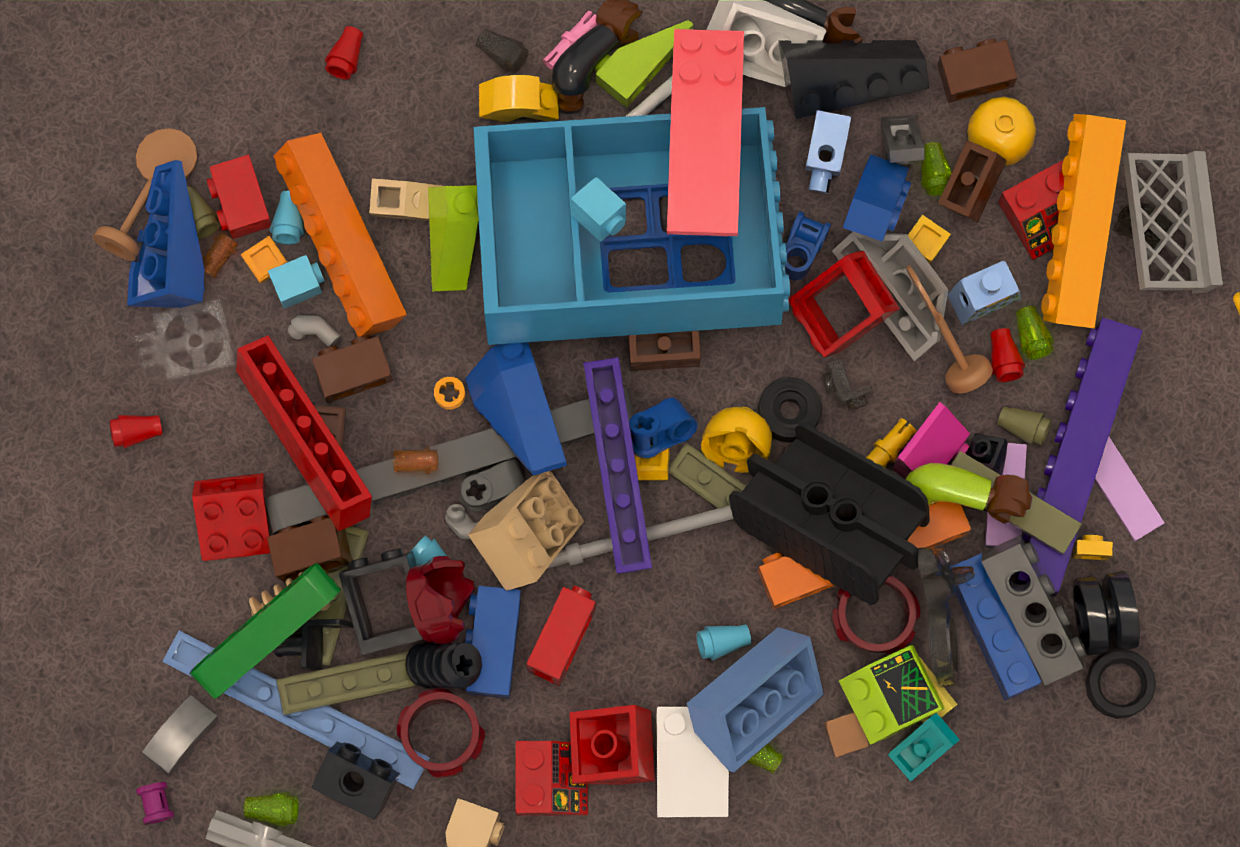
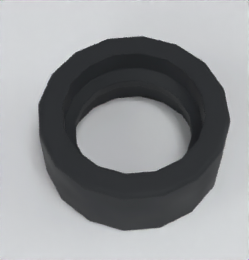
M1128 650L1110 651L1098 658L1089 669L1085 681L1087 696L1093 707L1103 715L1115 719L1129 718L1144 710L1153 699L1156 688L1155 675L1148 661L1138 653ZM1122 663L1128 665L1140 677V693L1133 702L1127 705L1111 703L1103 696L1100 690L1101 675L1107 667L1113 664Z

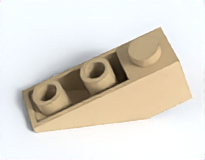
M372 178L369 213L372 217L429 221L428 187H441V185Z

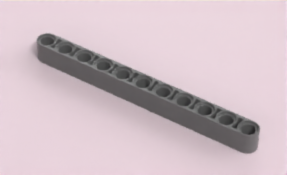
M624 389L628 419L630 420L635 415L629 392L627 389ZM589 399L550 410L562 448L584 442L583 438L595 435ZM491 428L357 469L356 472L372 495L371 506L384 503L383 499L395 496L396 499L417 493L418 488L428 486L430 489L450 483V479L462 475V478L478 474L483 472L484 468L507 460L517 459V456L511 451L510 445L500 434L497 435ZM309 485L281 492L265 499L266 512L274 535L278 534V531L283 528L311 524L310 521L313 518L327 515Z

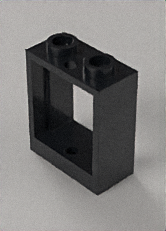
M401 548L381 553V560L370 563L367 557L347 562L348 568L339 573L362 655L423 639L415 624L373 634L357 579L358 576L403 565L407 579L410 568L417 566L413 551L402 554Z

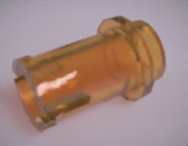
M222 232L218 237H213L215 242L202 259L204 271L213 278H216L230 255L237 253L235 248L238 244Z
M426 446L425 450H394L393 457L396 460H393V468L395 473L402 471H425L426 474H431V471L438 470L437 450H431L429 446Z

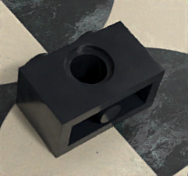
M337 741L328 750L311 788L375 820L383 811L400 773L393 770L392 765L384 760L371 759L365 756L355 745ZM351 771L358 772L363 777L364 783L355 782L351 777Z

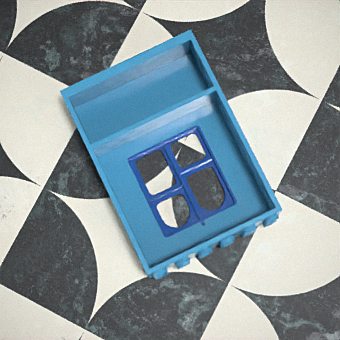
M765 107L742 109L738 236L667 234L661 229L659 200L662 197L668 196L671 114L473 127L484 314L488 345L782 325L783 312L789 311L788 296H790L789 275L785 273L787 253L786 244L782 243V233L784 232L783 214L779 212L780 185L779 181H776L775 173L777 171L776 150H773L772 141H774L773 120H766ZM597 177L620 199L640 198L645 202L647 231L641 235L614 237L608 235L600 242L571 215L570 198ZM701 244L712 245L724 254L726 268L716 279L703 282H686L683 279L680 252L682 247ZM657 247L666 250L669 276L667 283L630 287H613L610 284L608 254L611 251Z

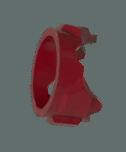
M448 556L432 557L425 564L411 567L408 571L406 594L410 614L419 634L429 643H451L465 629L463 620H460L458 616L476 588L472 580L464 577L465 563L463 561L451 560Z
M892 576L888 577L884 584L894 589L903 601L905 626L896 639L883 644H873L863 641L850 629L846 620L845 610L848 598L852 595L840 589L836 596L839 604L836 609H833L831 616L836 636L840 640L849 642L851 645L867 652L893 654L904 649L911 643L916 633L913 630L915 621L920 618V606L915 593L898 579Z
M447 689L426 690L418 695L419 699L410 706H405L400 713L396 730L397 736L401 739L409 757L417 765L427 769L433 777H455L464 772L463 766L467 765L470 760L476 761L481 755L486 737L485 731L479 725L474 710L465 700L452 694ZM443 702L455 704L466 712L471 721L472 738L468 748L460 757L448 763L437 764L422 759L416 754L410 743V730L413 721L422 710L431 705Z

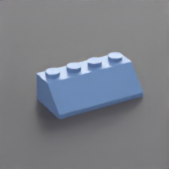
M777 627L687 702L694 733L728 771L735 772L824 695L810 636Z

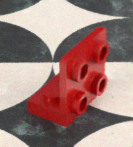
M264 473L194 481L192 501L203 561L270 553L267 539L270 533L265 506L266 485Z

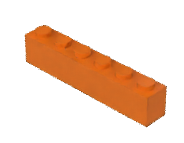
M322 133L288 140L273 156L276 161V168L283 176L290 191L291 200L299 210L304 221L305 230L311 236L318 251L319 260L325 266L333 283L334 292L343 304L349 324L354 328L357 337L373 335L394 328L407 313Z
M936 502L929 505V524L926 527L918 526L907 541L915 545L921 553L924 552L923 550H929L968 535L971 527L961 504ZM781 552L762 559L764 565L758 568L759 576L773 610L836 586L827 579H823L820 575L813 573L812 570L803 567L800 563H796L790 557H783Z

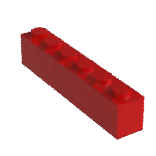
M265 336L238 348L236 372L338 532L369 518L372 501L371 493L270 337Z

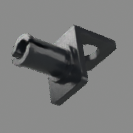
M342 619L308 620L302 625V634L290 635L281 643V645L286 646L276 647L274 653L277 657L301 656L302 668L313 671L322 670L323 629L354 628L353 622Z

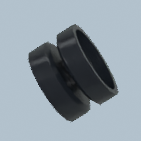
M1125 571L1108 573L1104 576L1102 587L1094 576L1076 578L1073 581V605L1079 637L1084 644L1087 656L1107 652L1110 640L1118 651L1137 648L1140 641L1139 617L1133 587L1128 574Z

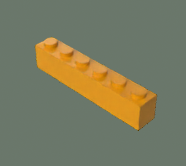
M1074 114V118L1069 124L1067 137L1070 141L1069 151L1062 165V173L1065 176L1064 189L1059 192L1057 198L1059 217L1058 224L1055 225L1052 232L1053 257L1048 262L1046 271L1047 278L1049 279L1048 290L1043 296L1041 310L1044 314L1043 321L1095 328L1126 120Z

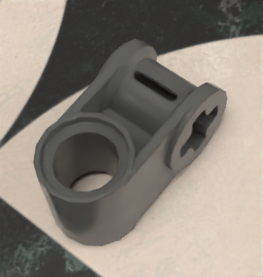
M517 459L504 461L488 470L466 478L460 490L463 506L469 511H483L497 505L525 482V478ZM476 486L478 491L484 490L481 500H476L474 496L468 497L471 487Z

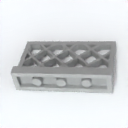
M1193 151L1189 154L1127 153L1123 155L1139 289L1192 290V293H1206L1222 286L1223 281L1206 152ZM1135 163H1143L1152 172L1146 182L1137 175ZM1167 164H1176L1178 179L1175 183L1162 171ZM1156 178L1169 190L1163 199L1150 188V185ZM1143 194L1156 206L1150 215L1141 208L1140 198ZM1173 195L1181 202L1182 213L1179 216L1167 205V202ZM1160 211L1173 223L1167 232L1154 221ZM1147 228L1160 239V242L1154 249L1145 241L1144 232ZM1177 228L1185 235L1186 246L1184 249L1171 238ZM1164 245L1177 256L1171 266L1158 254ZM1152 261L1165 273L1160 281H1150L1149 265ZM1181 262L1189 268L1191 281H1185L1175 271Z

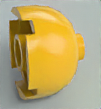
M1003 96L991 98L977 107L969 119L967 135L968 141L996 152L1006 159L1005 165L1008 166L1024 159L1031 150L1036 135L1034 117L1024 104L1016 99Z
M748 407L725 408L718 411L708 422L702 435L701 451L708 460L713 461L722 468L724 467V462L737 465L734 472L747 473L749 472L747 460L753 453L766 460L769 458L772 447V433L766 420Z

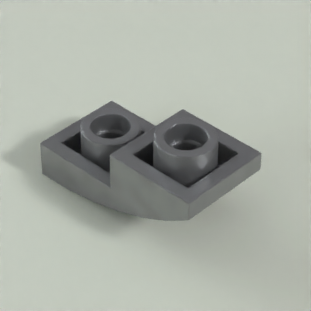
M190 695L157 731L142 751V756L167 776H170L193 753V746L217 723V715Z

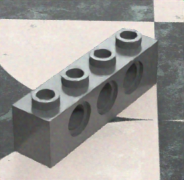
M1019 535L983 552L981 562L1046 686L1083 669V656L1087 655V652L1078 635L1073 637L1067 626L1071 624V620L1063 604L1056 605L1051 595L1055 593V589L1048 574L1041 575L1035 563L1040 560L1031 542L1025 544L1022 536ZM1023 571L1029 575L1030 580L1025 584H1016L1011 580L1010 576L1014 572ZM1038 602L1044 605L1046 610L1040 615H1032L1027 611L1026 607L1031 603ZM1053 633L1057 634L1062 641L1058 645L1049 646L1043 642L1042 638L1047 634Z

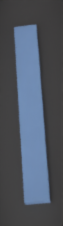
M178 631L162 662L191 676L189 674L190 671L215 648ZM254 668L249 670L224 692V694L330 748L337 741L340 743L346 742L358 747L362 754L371 759H381L392 765L393 770L400 773L397 782L413 790L424 771L422 767L409 757L402 743L329 706L283 716L276 679ZM414 750L422 759L430 760V757Z

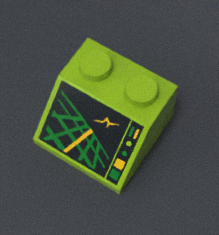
M913 645L873 662L839 680L870 745L885 740L945 709Z

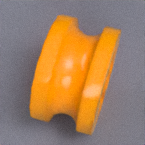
M454 377L440 379L434 388L435 400L444 409L453 410L458 408L465 399V388L462 382ZM446 385H454L455 391L460 393L457 399L452 397V402H446L445 396L440 394L442 388L447 390Z

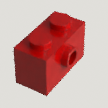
M249 154L210 166L212 178L206 179L212 199L219 197L222 210L216 211L222 231L229 229L232 238L235 239L270 228V217Z

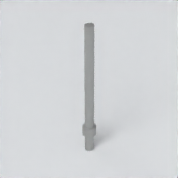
M730 505L646 527L648 541L734 519ZM611 537L579 545L578 542L565 545V549L560 551L548 568L569 563L570 566L583 563L585 558L613 551Z

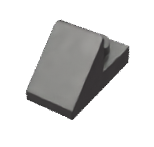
M915 115L880 118L885 160L899 165L920 163V160H924V145Z

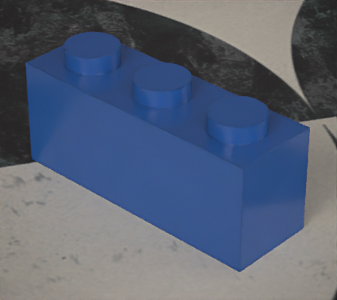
M870 154L843 228L883 242L887 230L894 232L911 182L905 180L909 168L897 163H890L888 160Z
M478 585L477 595H471L469 615L475 616L474 628L467 629L465 643L472 644L478 649L482 657V669L476 682L467 687V694L510 699L521 590L511 589L506 591L504 588Z

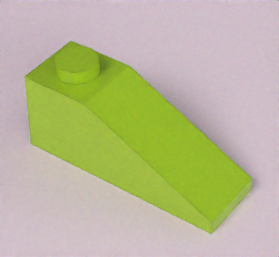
M689 20L618 48L612 56L607 54L595 67L597 71L596 84L628 108L672 58L674 29L693 30V23Z
M477 185L428 187L432 292L466 290L479 222Z

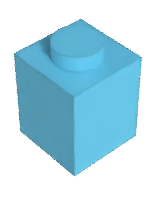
M597 177L570 198L571 215L600 242L608 235L613 236L617 234L626 223V203Z
M307 255L268 270L284 309L322 293L319 284L325 280L317 262L310 265Z

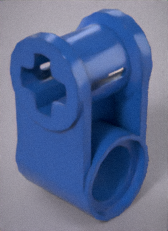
M799 211L788 236L786 253L787 259L791 256L801 257L805 265L795 268L787 261L785 273L789 275V280L797 281L807 276L817 253L821 251L831 227L830 223L821 224L805 217V213Z
M673 397L667 398L643 412L636 413L629 420L630 431L633 434L634 454L641 458H651L678 443L687 441L697 430L698 423L678 399Z

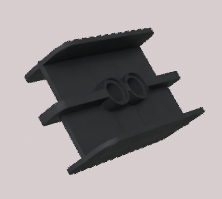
M799 423L795 427L796 439L776 464L755 453L748 458V471L754 478L742 492L732 491L729 495L732 516L737 525L746 531L747 534L756 537L759 541H763L769 547H773L776 551L783 553L788 558L790 557L803 567L812 570L813 573L820 575L823 579H827L832 584L839 586L840 589L849 592L852 596H856L862 602L875 605L879 601L878 590L900 563L912 570H916L921 563L919 549L907 540L918 526L926 527L929 524L930 509L928 499L919 487L913 485L908 480L902 479L901 476L895 475L892 471L874 463L871 459L864 457V455L858 454L853 449L846 447L841 442H837L836 439L818 431L813 426ZM816 501H824V503L819 505L813 504ZM848 517L854 518L853 520L847 522L841 521L842 519Z

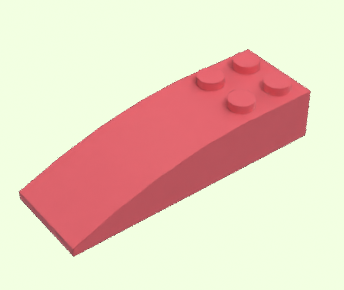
M674 29L667 234L738 236L744 31Z

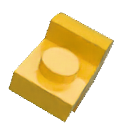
M510 75L493 78L479 84V117L500 122H510L521 117L542 121H555L559 119L558 93L553 90L551 84L541 83L537 76Z

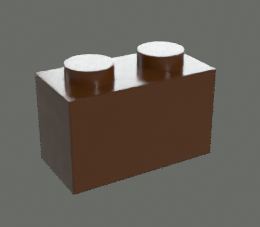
M987 39L979 42L976 45L977 47L966 50L963 47H954L946 50L943 53L944 55L940 56L937 66L948 103L1014 87L1017 74L1007 40L997 42L996 39Z
M967 140L938 204L949 211L978 223L1007 160L998 153Z
M699 330L628 335L630 371L700 367Z
M364 335L353 339L350 346L338 349L337 346L328 347L319 351L318 357L312 358L327 403L393 381L378 336L371 338V335Z
M324 515L313 518L310 521L311 524L301 527H286L279 530L278 534L267 537L275 577L285 583L288 578L294 581L300 572H304L316 562L326 572L348 566L347 562L352 561L345 529L338 532L329 516Z

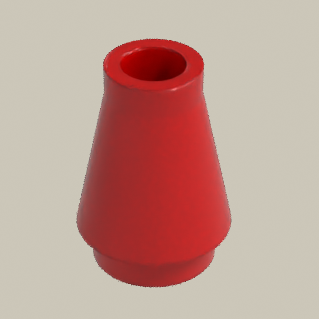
M351 26L344 28L342 35L325 57V70L330 75L338 79L348 80L352 74L357 72L361 41L364 36L362 31Z
M1010 329L994 330L990 333L992 374L996 376L998 382H1011L1020 379L1024 375L1025 363L1012 338Z
M117 415L116 419L109 420L114 447L123 446V449L162 435L159 415Z

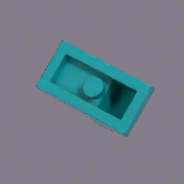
M936 712L887 755L911 782L960 739Z

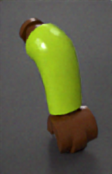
M942 463L921 465L910 472L906 480L921 489L928 499V505L936 502H951L983 511L987 504L989 515L1003 524L1009 522L1010 515L1024 517L1026 510H1029L1033 498L1029 493V482L1019 476L1000 475L995 478L991 488L992 481L966 469Z

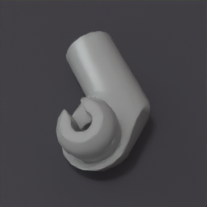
M298 315L291 320V324L288 327V333L293 339L300 340L305 335H316L327 347H332L341 338V335L320 316Z
M450 505L445 516L447 525L460 539L471 540L468 534L478 522H474L469 517L462 505Z

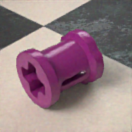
M157 782L136 789L137 795L141 796L145 817L142 819L144 825L166 821L175 817L174 811H170L165 792L168 788L167 782Z

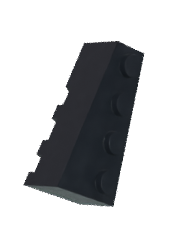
M778 40L787 99L796 119L816 115L817 110L829 112L929 89L926 58L916 40H872L871 43H855L854 40H841V43H822L821 40H807V43H791L790 40Z

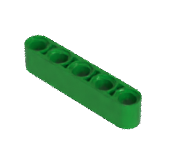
M317 562L314 563L205 656L189 674L213 699H216L327 605L340 592V586Z

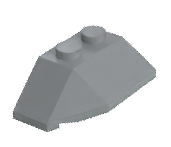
M852 232L832 252L838 260L850 253L865 252L900 308L884 320V322L913 361L918 360L940 341L941 331L916 290L905 267L911 266L936 311L940 312L943 318L948 288L907 234L886 232L882 242Z

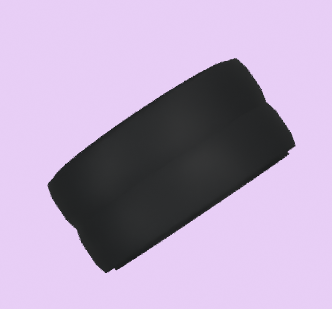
M794 377L781 378L772 382L762 393L758 406V414L770 426L772 438L786 443H793L796 439L795 427L799 423H806L816 428L822 411L821 400L817 391L806 381ZM785 401L795 402L800 409L799 415L794 419L784 418L779 409L781 404Z

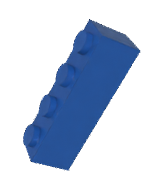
M981 553L949 567L946 575L1002 697L1006 701L1037 687L1042 682L981 562Z

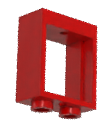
M864 251L847 254L788 299L792 306L794 317L803 324L811 337L812 346L822 354L823 358L842 352L900 309ZM846 275L870 313V316L839 338L814 298Z
M573 586L571 590L565 587L562 588L526 664L529 673L560 687L596 612V602L591 598L592 594L577 586Z

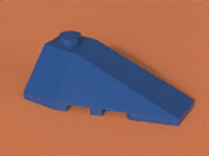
M174 160L156 166L145 206L150 214L144 231L139 230L137 241L142 242L139 261H132L129 271L127 306L183 308L203 302L205 290L204 264L182 161Z
M528 342L492 346L465 378L474 408L480 415H484L490 422L492 429L497 435L500 434L510 445L511 451L533 476L567 466Z

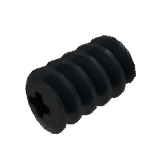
M421 643L414 645L409 650L405 666L410 680L419 687L465 688L475 683L480 676L482 657L478 649L469 643Z

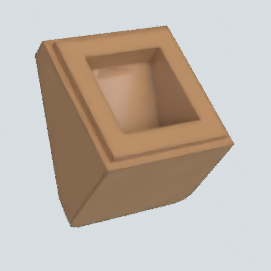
M854 712L823 724L835 758L869 747L866 735Z

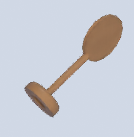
M161 129L147 135L139 144L136 153L137 168L148 181L120 230L110 226L97 228L93 239L101 248L127 261L136 260L139 255V246L127 233L148 198L155 167L174 160L182 161L185 179H187L194 171L198 160L196 146L189 136L179 130Z
M906 266L905 268L956 359V362L949 367L945 375L949 390L953 393L962 394L979 388L992 375L993 368L990 361L985 356L979 354L964 357L942 314L936 311L911 266Z

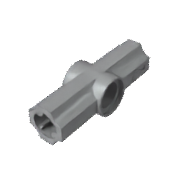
M216 810L210 822L205 838L225 847H313L282 835L283 832L255 821L249 823L241 820L239 817Z

